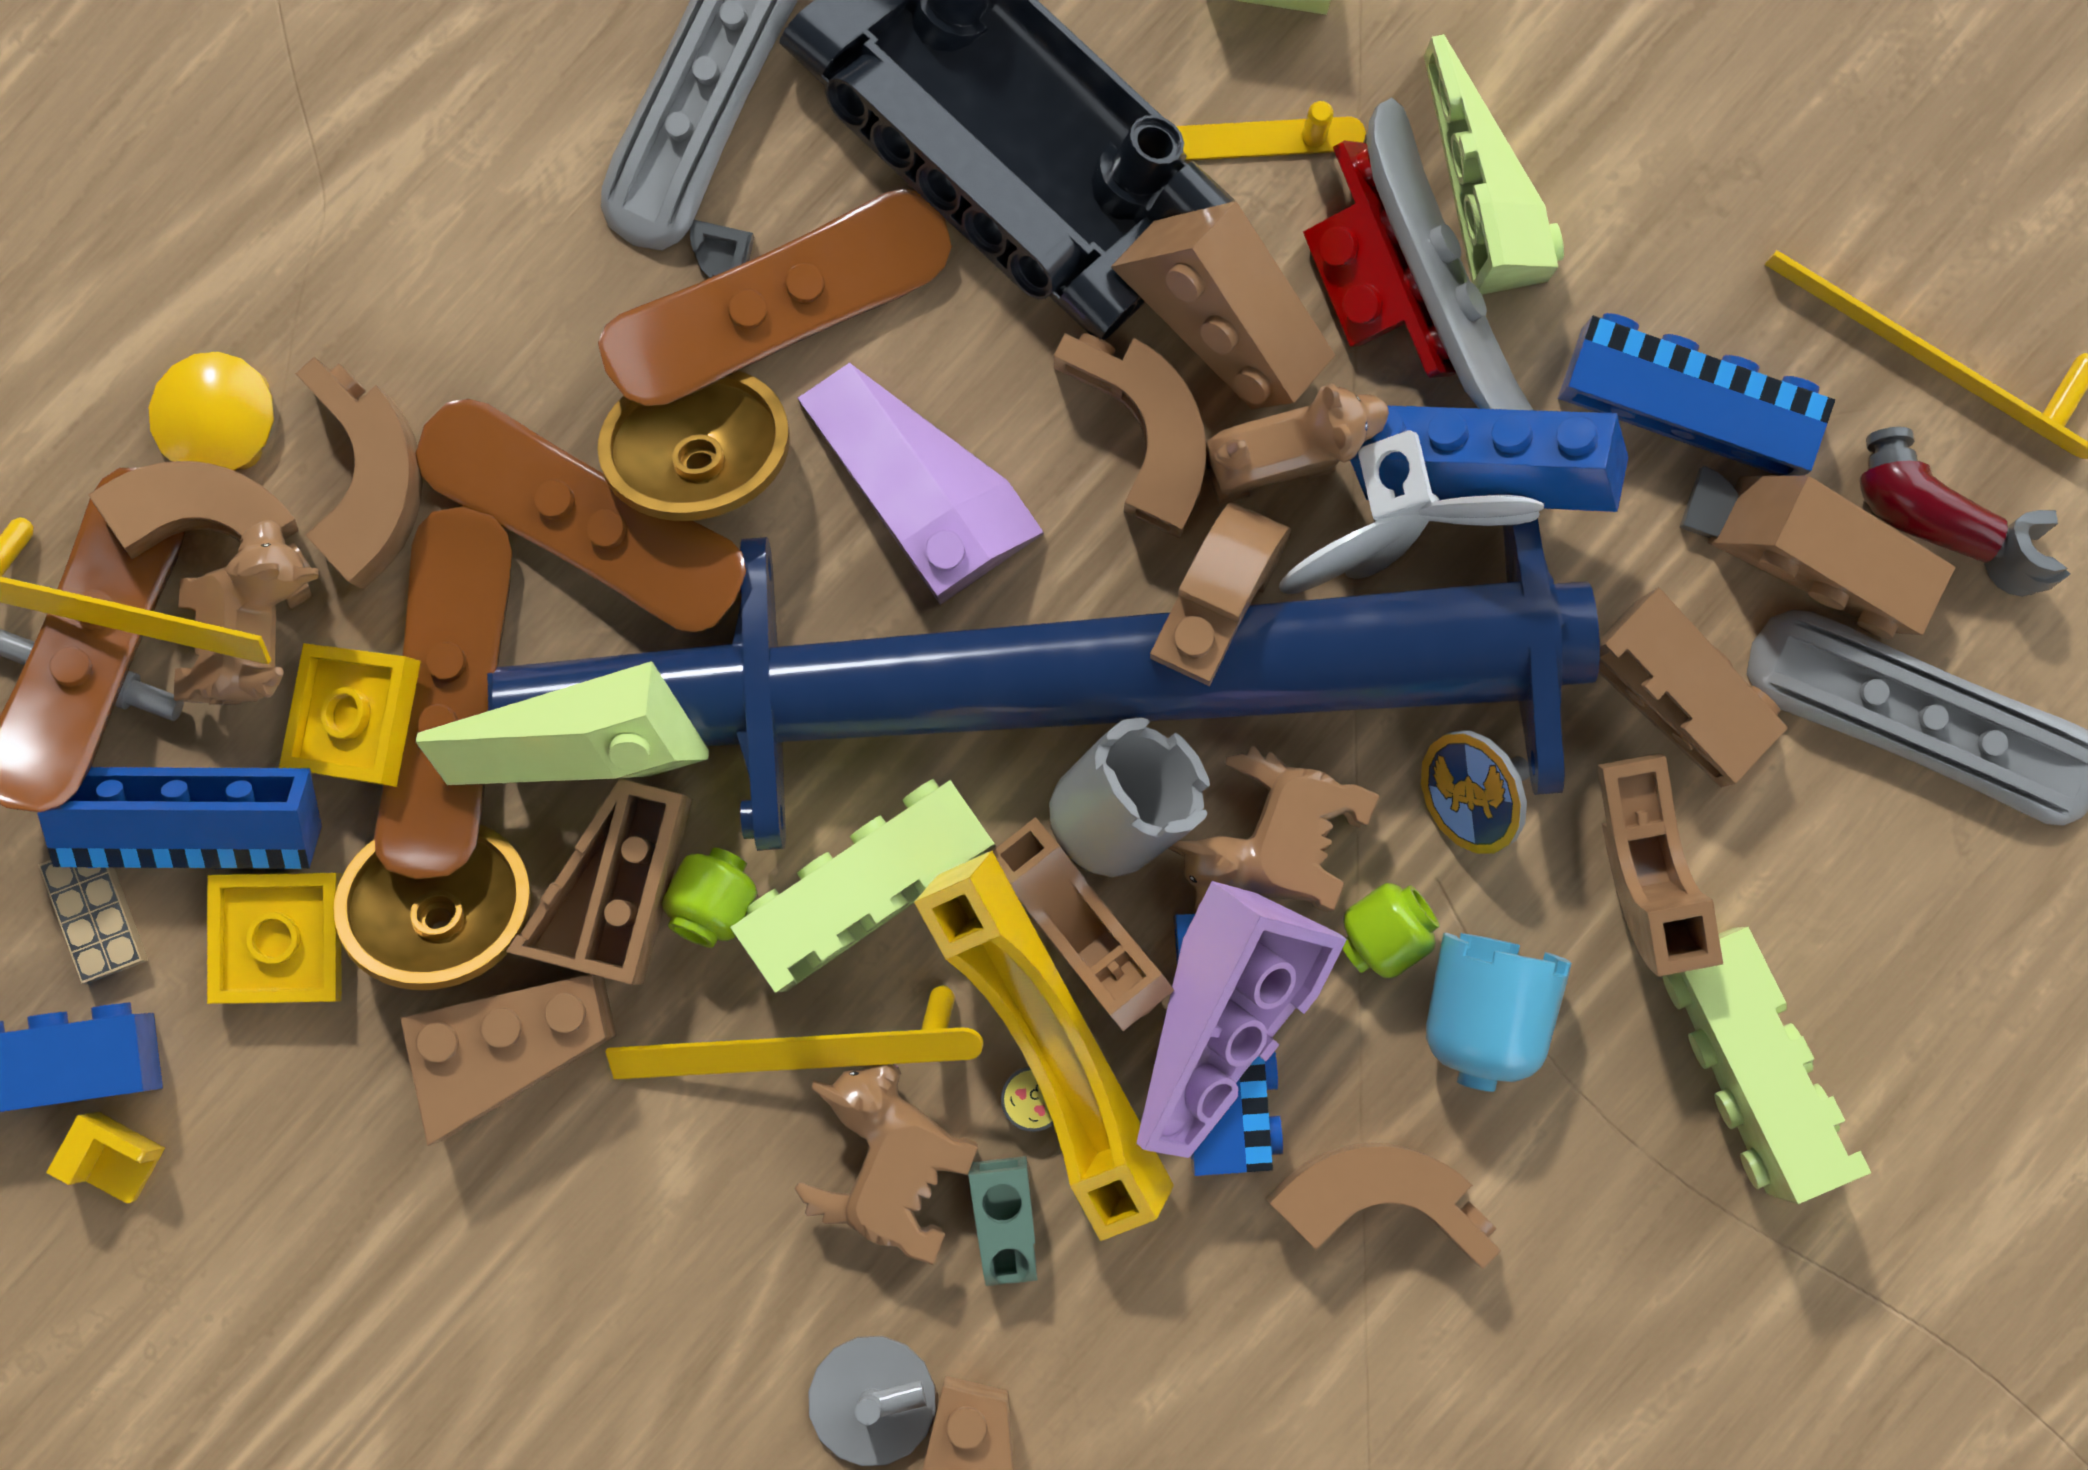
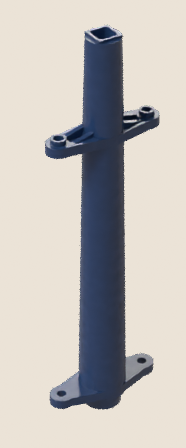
M1538 518L1527 523L1503 525L1507 583L1250 605L1210 686L1150 659V653L1170 612L778 647L772 554L769 539L767 537L741 539L740 551L743 553L746 576L740 588L741 604L733 644L497 667L494 673H487L488 711L652 661L706 746H741L750 777L751 800L741 801L740 805L742 835L744 839H754L757 851L785 849L783 742L1116 724L1122 720L1145 718L1152 722L1519 701L1534 795L1563 793L1565 767L1560 715L1562 685L1588 684L1597 681L1600 663V636L1596 601L1590 583L1584 581L1554 584L1543 551Z

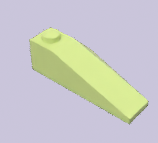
M1444 34L1433 36L1424 54L1471 282L1478 288L1481 295L1548 282L1558 268L1557 261H1562L1564 258V245L1560 228L1557 223L1549 224L1545 204Z
M652 661L417 733L416 737L417 745L447 785L650 777L707 760L709 757V749Z

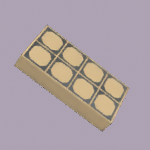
M51 860L38 864L81 984L92 983L148 961L115 868L53 867Z

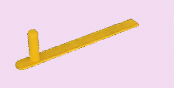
M1325 101L1314 102L1309 107L1306 119L1176 126L1183 137V152L1187 155L1185 161L1334 152L1333 146L1344 140L1363 143L1366 136L1365 127L1360 120L1350 116L1333 117V108Z
M1776 250L1764 264L2070 454L2082 459H2088V441L2065 427L2088 389L2087 353H2083L2075 358L2044 412L2041 413L1780 251Z
M18 517L11 520L0 535V603L268 665L271 662V657L262 636L2 577L32 538L34 526L27 519Z
M942 985L934 988L930 993L921 1030L610 1047L605 1052L613 1079L972 1060L981 1054L983 1039L977 1031L971 1028H948L955 995L949 987Z

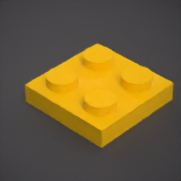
M303 643L279 768H310L311 774L397 787L421 661L406 656Z
M342 874L208 875L207 1004L342 1001V943L334 920L335 894Z

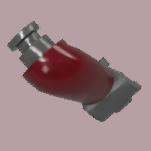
M1889 427L1872 432L1867 436V449L1875 454L1869 458L1870 469L1861 475L1859 481L1862 496L1877 517L1894 528L1914 537L1984 562L1989 578L1998 588L2010 595L2023 597L2033 595L2036 592L2051 590L2071 574L2066 570L2068 568L2055 558L2038 552L2031 541L2040 539L2058 524L2056 510L2027 512L2008 526V522L2004 517L1983 508L1947 487L1932 475L1929 464L1918 461L1916 451L1909 448L1915 442L1912 429L1907 427Z

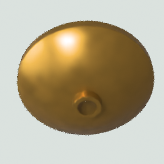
M739 370L692 395L666 405L645 406L629 400L623 395L610 410L603 422L598 439V458L608 486L629 507L643 514L665 520H701L733 511L761 494L774 481L785 463L790 445V431L784 407L776 394L756 377Z
M480 824L476 847L467 863L449 876L414 879L388 871L376 855L373 839L353 858L340 879L334 901L335 925L341 943L349 957L361 970L371 977L388 985L404 989L435 990L467 982L483 974L508 954L506 952L516 935H520L528 920L531 906L530 883L523 861L513 846L500 834ZM439 921L450 922L444 927L431 929Z

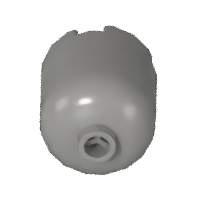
M1145 718L1122 720L1103 735L1060 778L1049 802L1050 823L1057 843L1072 862L1087 872L1103 876L1117 877L1128 875L1144 867L1186 836L1206 818L1207 811L1206 809L1203 810V791L1210 786L1209 777L1199 756L1179 734L1174 733L1171 737L1166 738L1158 731L1147 728L1146 726L1150 722Z

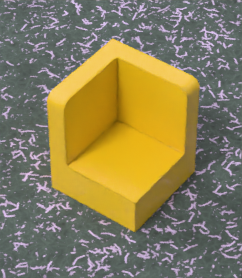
M100 1112L77 1115L46 1173L67 1185L86 1181L124 1203H132L138 1199L165 1147Z

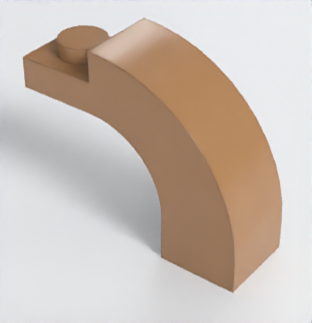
M1065 333L1054 354V369L1122 402L1133 413L1143 432L1146 447L1145 460L1125 500L1123 512L1180 539L1196 505L1206 463L1204 427L1192 393L1172 365L1152 348L1135 338L1132 339L1123 360H1120L1113 356L1116 349L1098 337L1082 333L1078 340Z
M313 357L295 374L344 426L353 446L355 466L350 487L344 498L305 536L348 582L361 589H365L396 558L410 536L417 519L423 487V477L421 476L416 459L418 445L413 431L400 408L377 385L358 400L366 390L340 363L330 370L316 357Z
M172 461L140 467L111 480L88 494L131 559H134L168 537L188 530L217 531L229 535L239 542L248 528L265 520H272L280 526L284 540L299 531L295 518L271 492L243 474L209 463ZM294 542L287 545L299 553L305 568H311ZM307 583L285 599L291 610L312 597L309 585Z
M1233 501L1230 502L1215 521L1179 588V596L1150 653V659L1210 686L1257 591L1264 593L1290 539L1291 528Z
M1657 753L1597 765L1606 816V823H1602L1609 863L1624 917L1642 959L1658 977L1722 965L1723 958L1713 900L1702 893L1697 887L1683 852L1666 756Z
M1036 817L993 850L1019 901L1122 1031L1139 1018L1150 1013L1159 1002L1175 991Z
M1359 1143L1324 1152L1295 1169L1265 1198L1316 1250L1356 1212L1377 1204L1396 1203L1422 1211L1482 1269L1501 1252L1488 1238L1496 1230V1227L1469 1201L1461 1209L1455 1205L1473 1185L1448 1165L1420 1151L1404 1146L1387 1143Z

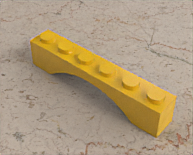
M993 851L937 875L914 903L945 960L962 972L985 996L1003 1020L1022 1051L1039 1085L1053 1120L1063 1153L1070 1187L1099 1240L1103 1241L1157 1220L1174 1184L1158 1154L1143 1150L1136 1144L1141 1123Z

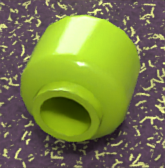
M712 848L709 855L690 854L683 858L662 899L663 910L670 918L668 927L679 936L708 948H713L717 941H729L735 938L736 935L730 927L747 916V907L754 902L757 896L755 883L744 873L747 863L737 855L720 848Z
M1385 883L1345 911L1343 923L1348 936L1346 937L1347 940L1343 950L1351 963L1361 973L1371 968L1383 978H1394L1434 950L1436 944L1434 931L1440 927V924L1426 900L1412 885L1402 889L1396 884Z

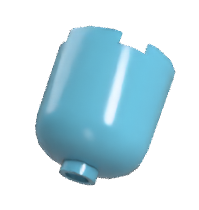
M1443 933L1426 1023V1040L1432 1054L1443 1065L1459 1071L1457 1083L1473 1089L1494 1092L1497 1081L1516 1082L1532 1076L1542 1067L1549 1051L1572 964L1569 960L1545 952L1543 960L1518 955L1519 944L1460 933V938L1450 933Z

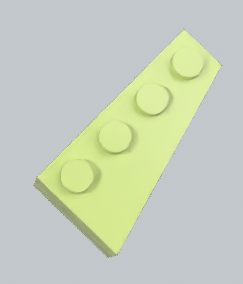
M934 779L924 783L902 800L907 807L906 810L887 823L881 815L874 818L850 836L854 845L832 858L829 852L819 856L797 873L801 879L780 894L776 888L769 891L747 907V916L730 927L775 993L790 990L912 905L937 875L979 857L996 846L951 780L940 787Z
M1735 927L1719 933L1723 958L1722 965L1663 976L1666 990L1676 1008L1680 1010L1685 1007L1695 1028L1694 1032L1688 1034L1692 1050L1704 1069L1712 1067L1721 1091L1714 1094L1718 1110L1730 1129L1738 1127L1747 1151L1740 1153V1158L1749 1180L1756 1189L1764 1187L1766 1194L1800 1204L1871 1174L1861 1151L1848 1156L1837 1134L1840 1131L1839 1124L1844 1123L1845 1119L1834 1097L1828 1098L1819 1084H1812L1807 1074L1813 1071L1814 1057L1804 1037L1801 1036L1792 1023L1783 1026L1778 1014L1787 1010V1003L1749 927Z

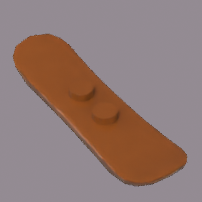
M904 188L885 192L819 228L755 259L700 283L619 314L605 325L598 341L605 372L625 398L641 405H666L692 395L797 342L899 299L931 282L944 269L952 248L945 218L916 191Z
M472 399L447 402L423 427L416 450V459L421 476L435 491L466 508L494 516L501 526L572 564L674 628L689 632L706 630L719 623L734 603L745 579L746 567L743 553L728 538L694 521L660 519L629 507L613 493L603 473L552 444L488 403Z
M118 468L104 477L96 489L138 468ZM90 499L57 589L154 611L177 562L186 531L168 537L134 559H131ZM47 613L19 679L0 715V805L9 809L39 813L59 808L77 793L92 767L110 716L143 635Z
M466 507L433 511L418 526L411 545L403 656L420 660L421 663L397 787L383 785L374 842L376 855L386 870L414 879L449 876L464 866L476 847L483 813L485 784L447 785L416 743L417 733L487 712V673H494L499 664L510 593L512 550L507 532L494 516Z

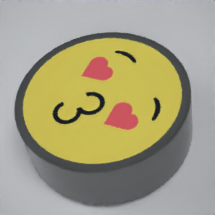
M1024 1067L1014 1072L1006 1081L1001 1094V1105L1005 1116L1014 1126L1025 1131L1036 1132L1049 1128L1053 1125V1120L1030 1067Z

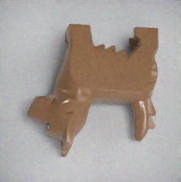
M1332 383L1320 388L1310 406L1251 421L1218 432L1206 443L1207 469H1213L1215 475L1212 479V486L1218 504L1222 505L1250 496L1249 491L1264 485L1289 481L1302 476H1306L1308 480L1335 472V466L1339 461L1345 463L1354 458L1365 441L1384 429L1389 414L1386 403L1374 395H1355L1351 391L1342 387H1336Z
M265 520L248 528L240 540L241 545L238 548V554L232 558L227 567L206 573L199 578H181L178 606L179 608L196 612L195 621L262 636L271 657V662L268 665L195 648V653L199 657L193 668L175 669V701L209 703V705H238L242 702H257L258 699L264 697L269 698L279 685L284 671L281 667H275L276 604L284 601L307 582L318 579V569L305 568L299 553L285 545L282 530L276 522Z
M1255 746L1250 747L1246 754L1240 753L1226 757V766L1257 780L1269 792L1260 819L1252 837L1249 839L1211 836L1196 841L1179 840L1168 848L1184 856V876L1195 887V909H1198L1211 881L1251 891L1265 898L1307 900L1317 909L1327 913L1332 912L1336 907L1345 883L1320 866L1328 858L1325 850L1332 844V839L1326 837L1333 828V824L1329 819L1344 815L1351 826L1360 828L1361 825L1367 826L1379 795L1355 784L1341 785L1329 775L1318 770L1287 767L1272 752H1268L1264 758Z
M896 1064L869 1065L862 1069H850L844 1071L832 1085L813 1080L811 1088L830 1104L838 1119L847 1128L867 1140L868 1151L850 1193L830 1192L799 1182L795 1187V1191L802 1202L807 1204L805 1214L807 1216L823 1215L822 1222L824 1224H848L873 1243L897 1246L906 1256L934 1265L945 1233L942 1232V1227L934 1224L921 1227L913 1211L921 1210L922 1197L930 1198L932 1194L931 1185L938 1183V1171L968 1175L978 1149L977 1142L964 1137L959 1139L952 1137L916 1106L904 1101L898 1095V1082L901 1072Z

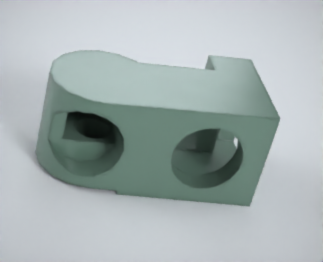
M1027 1156L972 1162L968 1176L985 1285L994 1286L1037 1281L1034 1219Z

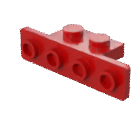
M1344 140L1333 146V150L1356 204L1303 231V234L1350 347L1362 346L1406 324L1428 377H1450L1456 374V371L1439 338L1389 222L1373 181L1368 146L1366 143Z

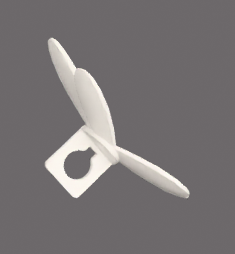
M1408 430L1360 448L1358 452L1370 508L1375 522L1330 543L1304 559L1282 579L1279 588L1285 594H1296L1319 586L1343 573L1354 579L1372 576L1384 570L1401 557L1417 540L1429 521L1480 526L1517 525L1539 518V511L1544 509V503L1531 498L1512 495L1472 496L1439 500L1431 491L1419 436L1416 432ZM1392 452H1402L1408 459L1410 469L1408 477L1403 483L1405 494L1395 497L1394 490L1386 488L1379 478L1380 464Z

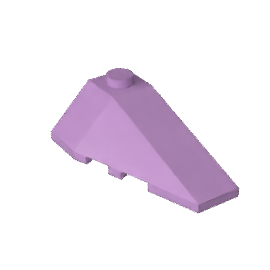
M848 363L798 397L799 402L940 605L1044 534L1008 480L851 363Z
M1211 881L1183 938L1172 985L1175 991L1170 994L1136 1144L1146 1151L1190 1158L1237 1099L1238 1086L1236 1082L1258 1056L1264 1061L1269 1059L1279 1046L1272 1037L1292 1012L1297 1008L1305 1014L1317 999L1347 939L1339 933L1257 893Z

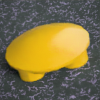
M221 352L193 354L172 365L157 382L148 407L150 432L160 452L170 461L209 463L233 471L248 469L260 460L262 448L267 444L274 422L273 398L266 378L243 359Z

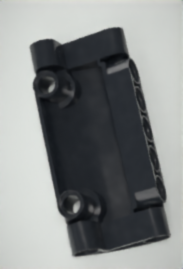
M814 0L791 20L780 38L779 43L826 87L827 102L835 115L1014 284L1030 297L1046 299L1049 296L1086 332L1104 341L1145 303L1111 268L1116 260L1153 221L1235 201L1194 161L1188 164L1185 162L1187 155L1183 152L1184 141L1178 128L1156 111L1038 0Z

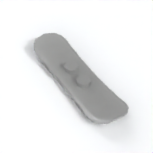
M690 0L668 49L614 151L602 185L601 209L607 226L633 246L662 251L680 242L692 226L719 158L743 105L798 0Z
M1390 98L1380 103L1374 109L1369 120L1367 146L1373 181L1444 349L1465 392L1479 409L1533 410L1515 380L1485 316L1487 313L1485 301L1478 288L1469 280L1460 259L1461 247L1452 229L1444 222L1424 172L1410 121L1404 107L1393 98Z
M1790 610L1771 617L1752 642L1746 674L1752 686L1766 693L1781 710L1911 760L2045 824L2064 826L2081 819L2087 813V729L1954 676L1813 611Z

